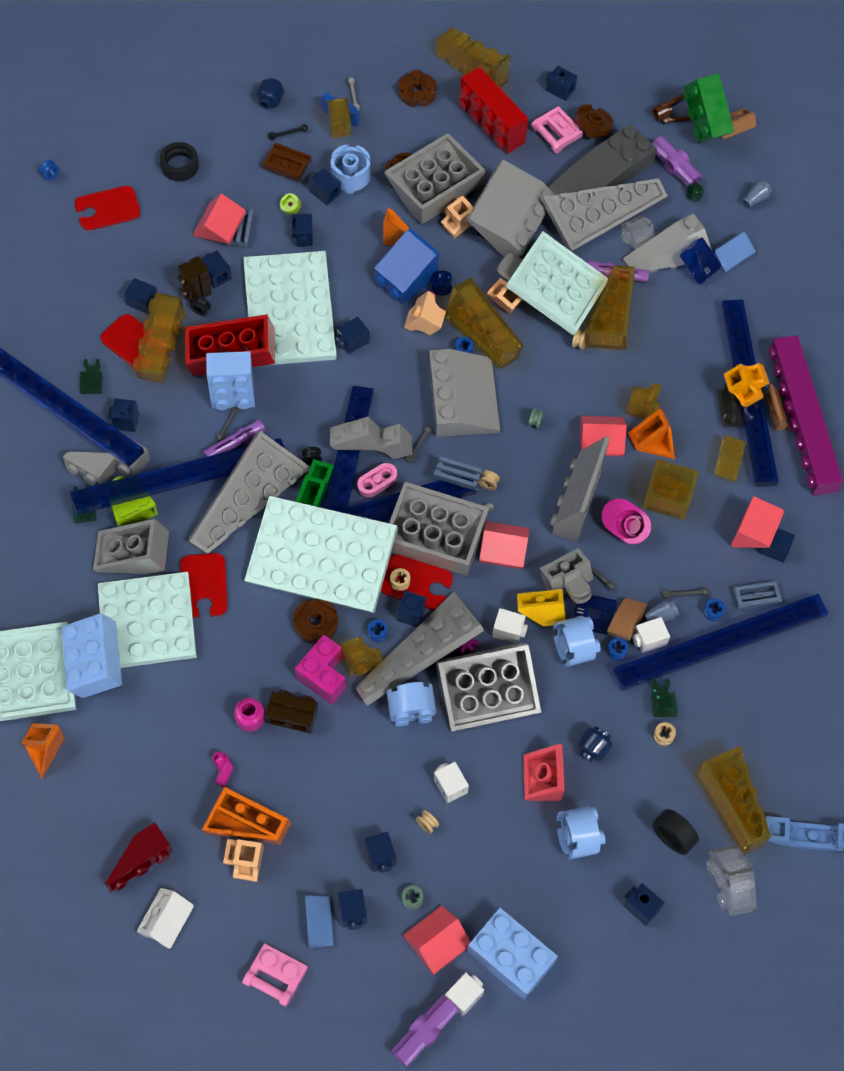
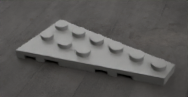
M659 178L629 184L543 196L541 200L566 248L573 251L666 198L668 195Z
M257 431L187 542L203 553L208 554L228 538L232 532L244 525L248 519L266 507L269 496L278 497L282 491L294 484L304 473H307L310 470V466L263 432Z
M453 592L355 688L368 706L385 695L388 689L391 688L393 690L484 630L457 594Z

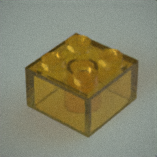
M657 459L642 508L685 520L699 471Z

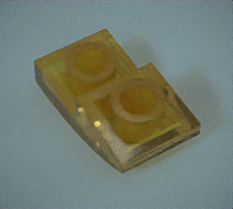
M347 97L328 101V116L332 139L350 136L351 120Z
M724 435L714 476L732 482L736 481L745 449V441Z

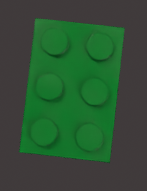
M719 73L696 79L683 86V97L689 107L688 115L694 125V137L698 140L699 144L735 132Z

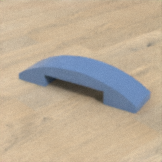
M766 816L765 841L795 848L844 851V824L839 823L838 826L790 822V818Z

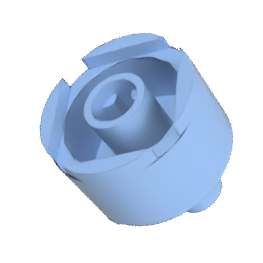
M342 145L332 153L330 161L331 174L341 182V190L345 193L352 194L364 188L371 180L370 155L361 146L349 147V145Z
M578 616L554 623L553 630L557 629L558 635L554 636L555 646L561 661H567L566 667L592 661L596 658V653L600 652V644L598 639H594L592 632L594 627L590 617Z
M423 682L398 685L397 691L392 692L390 688L386 692L390 720L395 722L396 727L407 726L409 721L416 720L420 724L429 723L432 721V716L437 713L431 683H428V687H424Z
M585 806L558 812L557 822L561 821V828L557 829L558 838L563 853L569 854L568 859L598 854L601 844H605L604 832L599 830L598 812L596 808Z

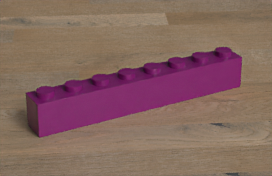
M797 335L775 338L771 347L768 348V356L770 360H773L774 376L778 377L779 393L784 397V409L790 417V429L795 433V446L801 453V466L807 473V486L811 488L813 496L839 492L843 479L799 337Z

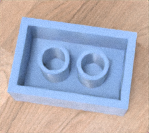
M251 352L206 353L207 380L212 409L226 410L232 407L248 409L255 407Z
M100 613L61 627L67 691L85 698L122 685L116 621Z
M501 908L497 910L470 942L467 952L523 1000L528 997L555 964L558 957Z

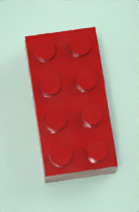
M480 67L462 76L459 105L462 110H466L472 120L478 123L483 128L484 133L490 136L495 141L497 147L506 154L525 144L528 117Z
M268 314L185 327V364L193 376L207 374L206 353L250 351L252 367L275 364L274 326Z

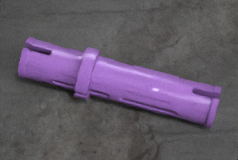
M588 261L590 266L607 278L616 277L648 282L650 270L614 265L608 261L607 263Z
M258 419L245 428L240 427L236 433L203 450V455L211 463L241 444L249 443V440L254 438L257 431L265 432V428Z

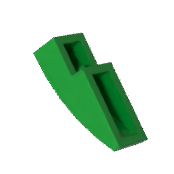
M313 459L308 475H305L296 502L320 507L335 473L334 465Z

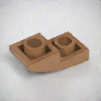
M625 598L607 630L608 635L630 641L636 625H639L647 604Z

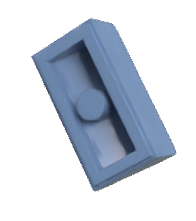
M742 232L716 249L712 260L726 273L755 254L756 251L747 234Z
M305 896L309 948L334 946L330 897Z

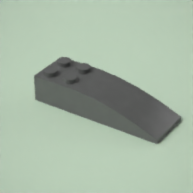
M629 124L583 156L548 188L555 195L625 184L654 164L657 148L635 127Z

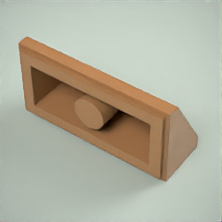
M746 108L730 113L735 132L721 138L726 139L756 127L755 113Z
M769 384L765 393V399L774 429L776 431L789 430L790 423L781 395L773 384Z

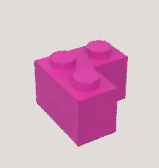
M323 635L295 667L296 679L331 705L346 689V678L333 669L342 659V647Z

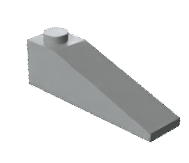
M691 214L672 224L624 257L622 261L627 267L650 270L649 273H652L662 268L670 267V269H676L678 266L687 264L694 266L711 258L713 253L704 226L694 214Z

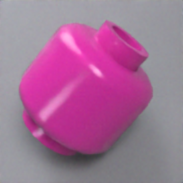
M244 698L239 701L234 709L237 726L247 732L260 729L265 720L264 707L261 702L254 698Z

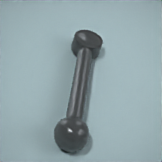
M238 407L231 408L232 413L221 432L216 435L218 442L224 440L227 428L235 414L240 412Z
M430 426L424 427V433L412 450V455L406 456L408 463L414 461V455L427 434L432 432Z
M591 566L592 573L602 580L609 590H613L615 583L609 582Z
M703 587L701 590L677 592L664 590L662 597L670 599L671 596L697 594L707 596L709 590L706 587Z

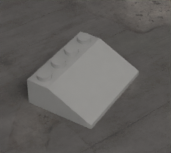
M447 133L386 170L385 175L408 211L422 225L442 213V209L457 197L460 198L463 195L466 198L485 186L486 170Z
M500 160L466 220L503 257L507 253H513L519 257L524 254L547 212L541 197L555 194L539 179L505 160Z
M453 349L429 350V372L436 437L500 433L492 358Z
M604 437L579 452L577 459L573 458L569 469L573 471L571 477H566L563 489H566L565 495L560 494L557 507L560 508L558 514L554 513L550 525L554 526L552 535L578 542L602 472L610 440L609 437Z
M404 482L389 524L397 525L398 527L391 553L468 576L489 507Z
M524 642L439 659L435 662L438 682L451 732L541 713L529 645Z

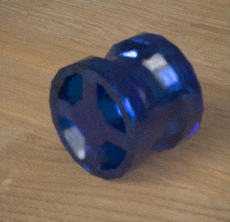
M436 271L432 274V282L434 283L432 291L439 296L449 295L453 290L451 284L452 274L448 271Z

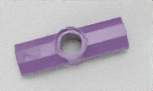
M660 136L655 139L652 144L657 148L656 155L663 161V166L667 173L671 175L676 174L689 188L697 186L702 180L703 175L690 163L686 152L681 149L677 150L664 137Z
M442 995L425 1015L422 1014L408 1029L409 1032L391 1050V1053L407 1068L425 1047L428 1048L442 1032L441 1030L456 1015L459 1009L449 998Z

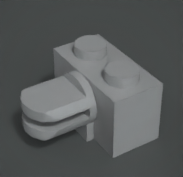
M579 548L540 568L543 584L547 590L563 589V595L567 593L577 604L585 603L591 598L592 593L588 582L594 579L590 561Z

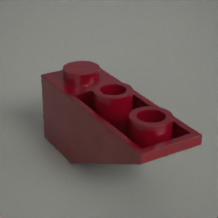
M156 822L132 838L105 883L110 893L114 890L119 891L127 886L129 880L135 876H143L149 871V867L155 863H163L170 857V854L173 852L171 845Z

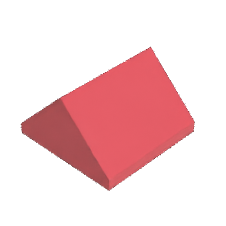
M221 193L209 202L193 235L230 244L246 211Z
M580 416L581 450L604 437H609L606 456H624L626 422L623 417Z
M753 496L745 510L731 546L733 548H769L783 517L784 510Z
M486 521L479 562L523 569L530 528Z
M562 744L524 754L525 800L561 801L564 794Z
M440 906L403 935L432 975L436 974L468 949V945L471 942L458 918L443 906Z

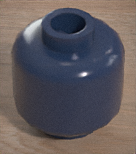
M274 78L265 79L261 82L256 92V99L260 106L269 109L276 108L284 95L281 82Z
M597 726L594 729L587 728L577 743L578 748L581 750L579 755L589 762H592L593 759L602 761L612 747L611 735Z

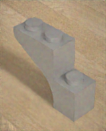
M368 416L330 427V447L335 450L380 451L394 460L412 455V435L401 424L380 429Z
M129 439L123 447L111 453L70 451L63 456L65 468L69 473L73 475L78 474L88 484L97 485L102 488L116 469L124 476L129 475L136 478L150 460V456L146 447Z

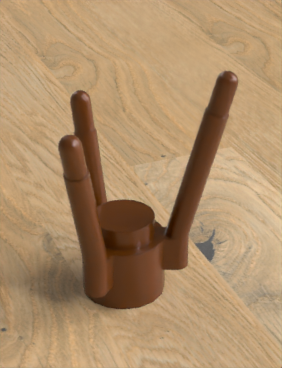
M683 93L652 108L657 122L662 120L663 124L690 120L689 116L670 117L673 113L671 104L684 98Z

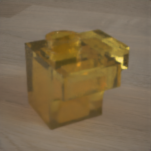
M653 383L649 388L634 386L626 414L645 420L656 412L661 404L657 400L662 385Z
M361 636L340 644V647H342V659L350 676L355 674L357 676L363 675L369 669L378 666L382 662V654L379 648L367 647Z

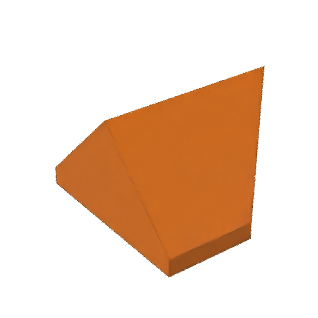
M391 208L387 209L383 220V245L394 246L409 229Z
M658 409L628 432L637 451L675 459L671 426L662 409Z
M32 723L21 744L26 748L39 775L43 779L65 738L60 727L56 724Z

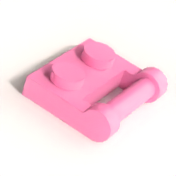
M559 106L537 118L531 124V128L538 132L552 146L551 149L555 153H559L564 147L583 135V131ZM545 124L560 138L558 141L544 127Z
M264 943L251 968L246 973L242 984L248 987L251 985L279 1000V1004L287 1007L308 966ZM260 971L288 986V988L284 992L256 977V975Z

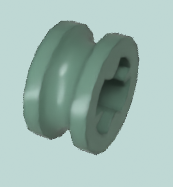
M533 408L528 426L535 425L539 429L544 410L537 411L536 408Z
M410 885L403 890L402 902L406 908L415 910L423 904V892L418 886ZM410 892H414L415 896L419 895L420 897L419 899L416 898L415 903H411L410 899L406 900V896L409 897Z

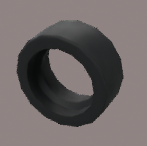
M171 143L160 154L161 170L170 180L186 181L191 179L199 169L198 154L195 148L188 143ZM175 156H186L191 159V162L182 168H175L168 164V161Z
M665 809L652 824L657 836L669 848L681 855H686L699 841V836L694 827L683 816L671 809Z

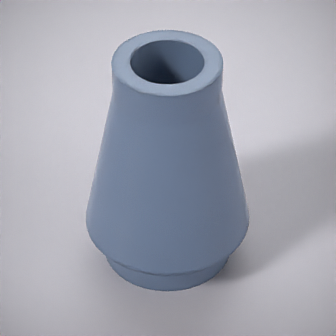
M764 180L755 182L747 195L742 199L743 205L750 209L753 205L768 198L772 192L770 185Z
M665 599L643 615L646 622L662 617L663 622L675 620V617L679 616V612L672 599L668 601Z

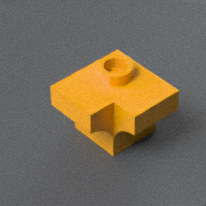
M760 363L752 366L739 364L723 374L729 392L734 394L744 407H748L762 399L764 396L761 388L769 384L765 368Z

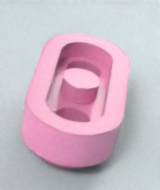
M383 463L359 478L357 483L358 492L367 498L377 495L396 482L397 469L390 463ZM384 475L390 476L387 479L383 478ZM370 486L372 489L367 490L365 487Z

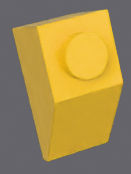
M563 589L517 594L518 612L543 627L554 626V623L566 620Z

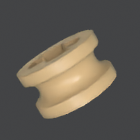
M578 329L574 334L572 347L576 348L579 346L583 350L588 340V332L584 331L582 333Z
M484 470L478 484L484 489L495 490L500 477L492 471Z
M402 568L392 571L390 575L391 587L396 591L406 590L410 585L409 572ZM401 576V579L404 577V583L400 584L399 581L397 583L396 577Z
M660 723L654 731V740L662 746L670 745L676 736V730L670 723ZM661 730L669 732L667 739H665V736L663 738L660 736Z
M423 810L422 816L417 817L415 820L424 831L431 834L433 827H438L439 822L432 814Z

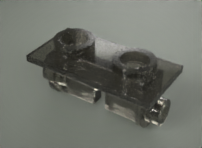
M725 384L723 389L716 390L723 427L744 426L740 401L734 394L729 392L727 384Z

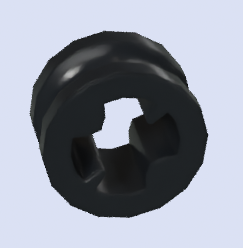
M196 296L194 302L190 304V308L196 314L206 316L207 311L211 308V304L205 298Z
M307 447L302 450V460L307 465L311 466L313 459L322 461L320 448Z

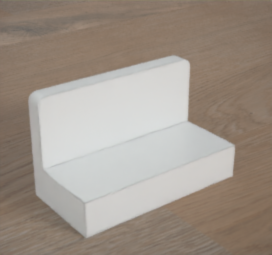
M160 888L136 932L144 937L156 940L166 948H171L194 906L175 891Z

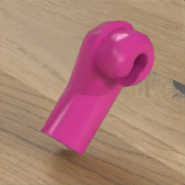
M217 751L212 756V761L219 771L214 783L224 788L233 771V765L227 754Z

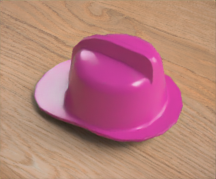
M624 499L611 500L604 506L602 521L611 533L629 544H639L648 538L651 532V521L641 509Z

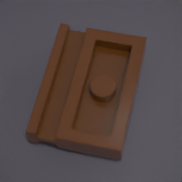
M275 142L273 149L270 150L263 162V169L299 182L308 167L307 165L311 162V155Z

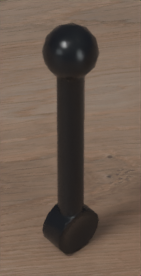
M303 124L301 127L279 133L270 132L268 138L274 141L276 137L299 131L306 132L308 126Z

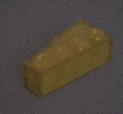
M453 27L436 40V54L464 75L480 67L500 88L508 82L510 55L504 54L502 56L498 54L497 49L493 47L488 49L484 47L483 42L479 40L474 42L469 35Z
M614 265L605 285L603 295L599 299L597 309L591 318V323L585 332L586 348L627 350L635 284V266Z
M469 278L454 286L446 308L445 317L466 337L470 338L473 344L500 369L517 360L523 344L474 280Z
M155 292L154 300L151 299L149 303L150 315L149 319H145L144 322L145 334L144 338H141L139 341L138 350L140 353L139 357L134 360L133 370H135L139 379L163 383L170 364L171 357L168 354L175 349V334H180L181 319L184 320L186 312L180 297Z
M738 746L702 762L694 775L742 856L763 847L770 839L771 834L762 807H759L756 798L757 792L755 786H752L749 777L750 771L742 756V747Z

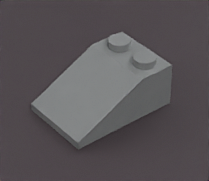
M156 519L98 531L93 571L126 574H150L165 571L169 531Z

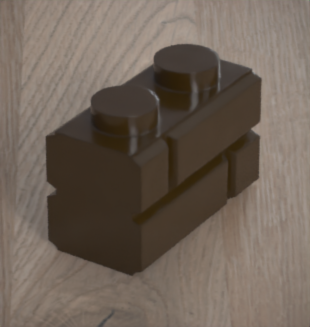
M196 256L189 260V263L185 262L178 266L179 276L176 279L181 286L178 290L184 300L187 299L191 304L196 296L206 298L211 295L209 269L200 257Z
M286 690L272 691L265 713V721L267 724L311 734L318 712V702L307 695H302L300 698L292 696V693Z

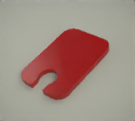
M121 186L84 195L75 200L77 212L84 211L87 208H92L96 211L91 217L79 218L81 227L87 231L135 220L141 214L134 189L131 186Z
M130 314L119 317L100 337L104 346L139 372H146L154 366L151 360L145 359L142 356L146 349L155 350L161 358L169 350L168 343Z
M212 553L183 557L180 562V573L188 572L193 618L199 617L197 603L204 598L212 602V607L210 608L211 617L225 614L227 611L226 565L223 555Z
M394 555L388 562L381 592L386 596L402 600L405 591L427 597L426 608L434 611L447 597L433 595L429 591V587L433 583H440L443 587L450 589L453 575L448 570L401 555ZM402 568L410 574V585L404 591H396L391 587L390 575L395 569ZM401 576L396 577V582L404 583V577L402 579Z

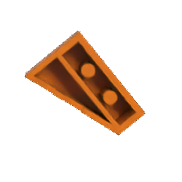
M224 787L202 831L207 835L281 845L291 825V821Z

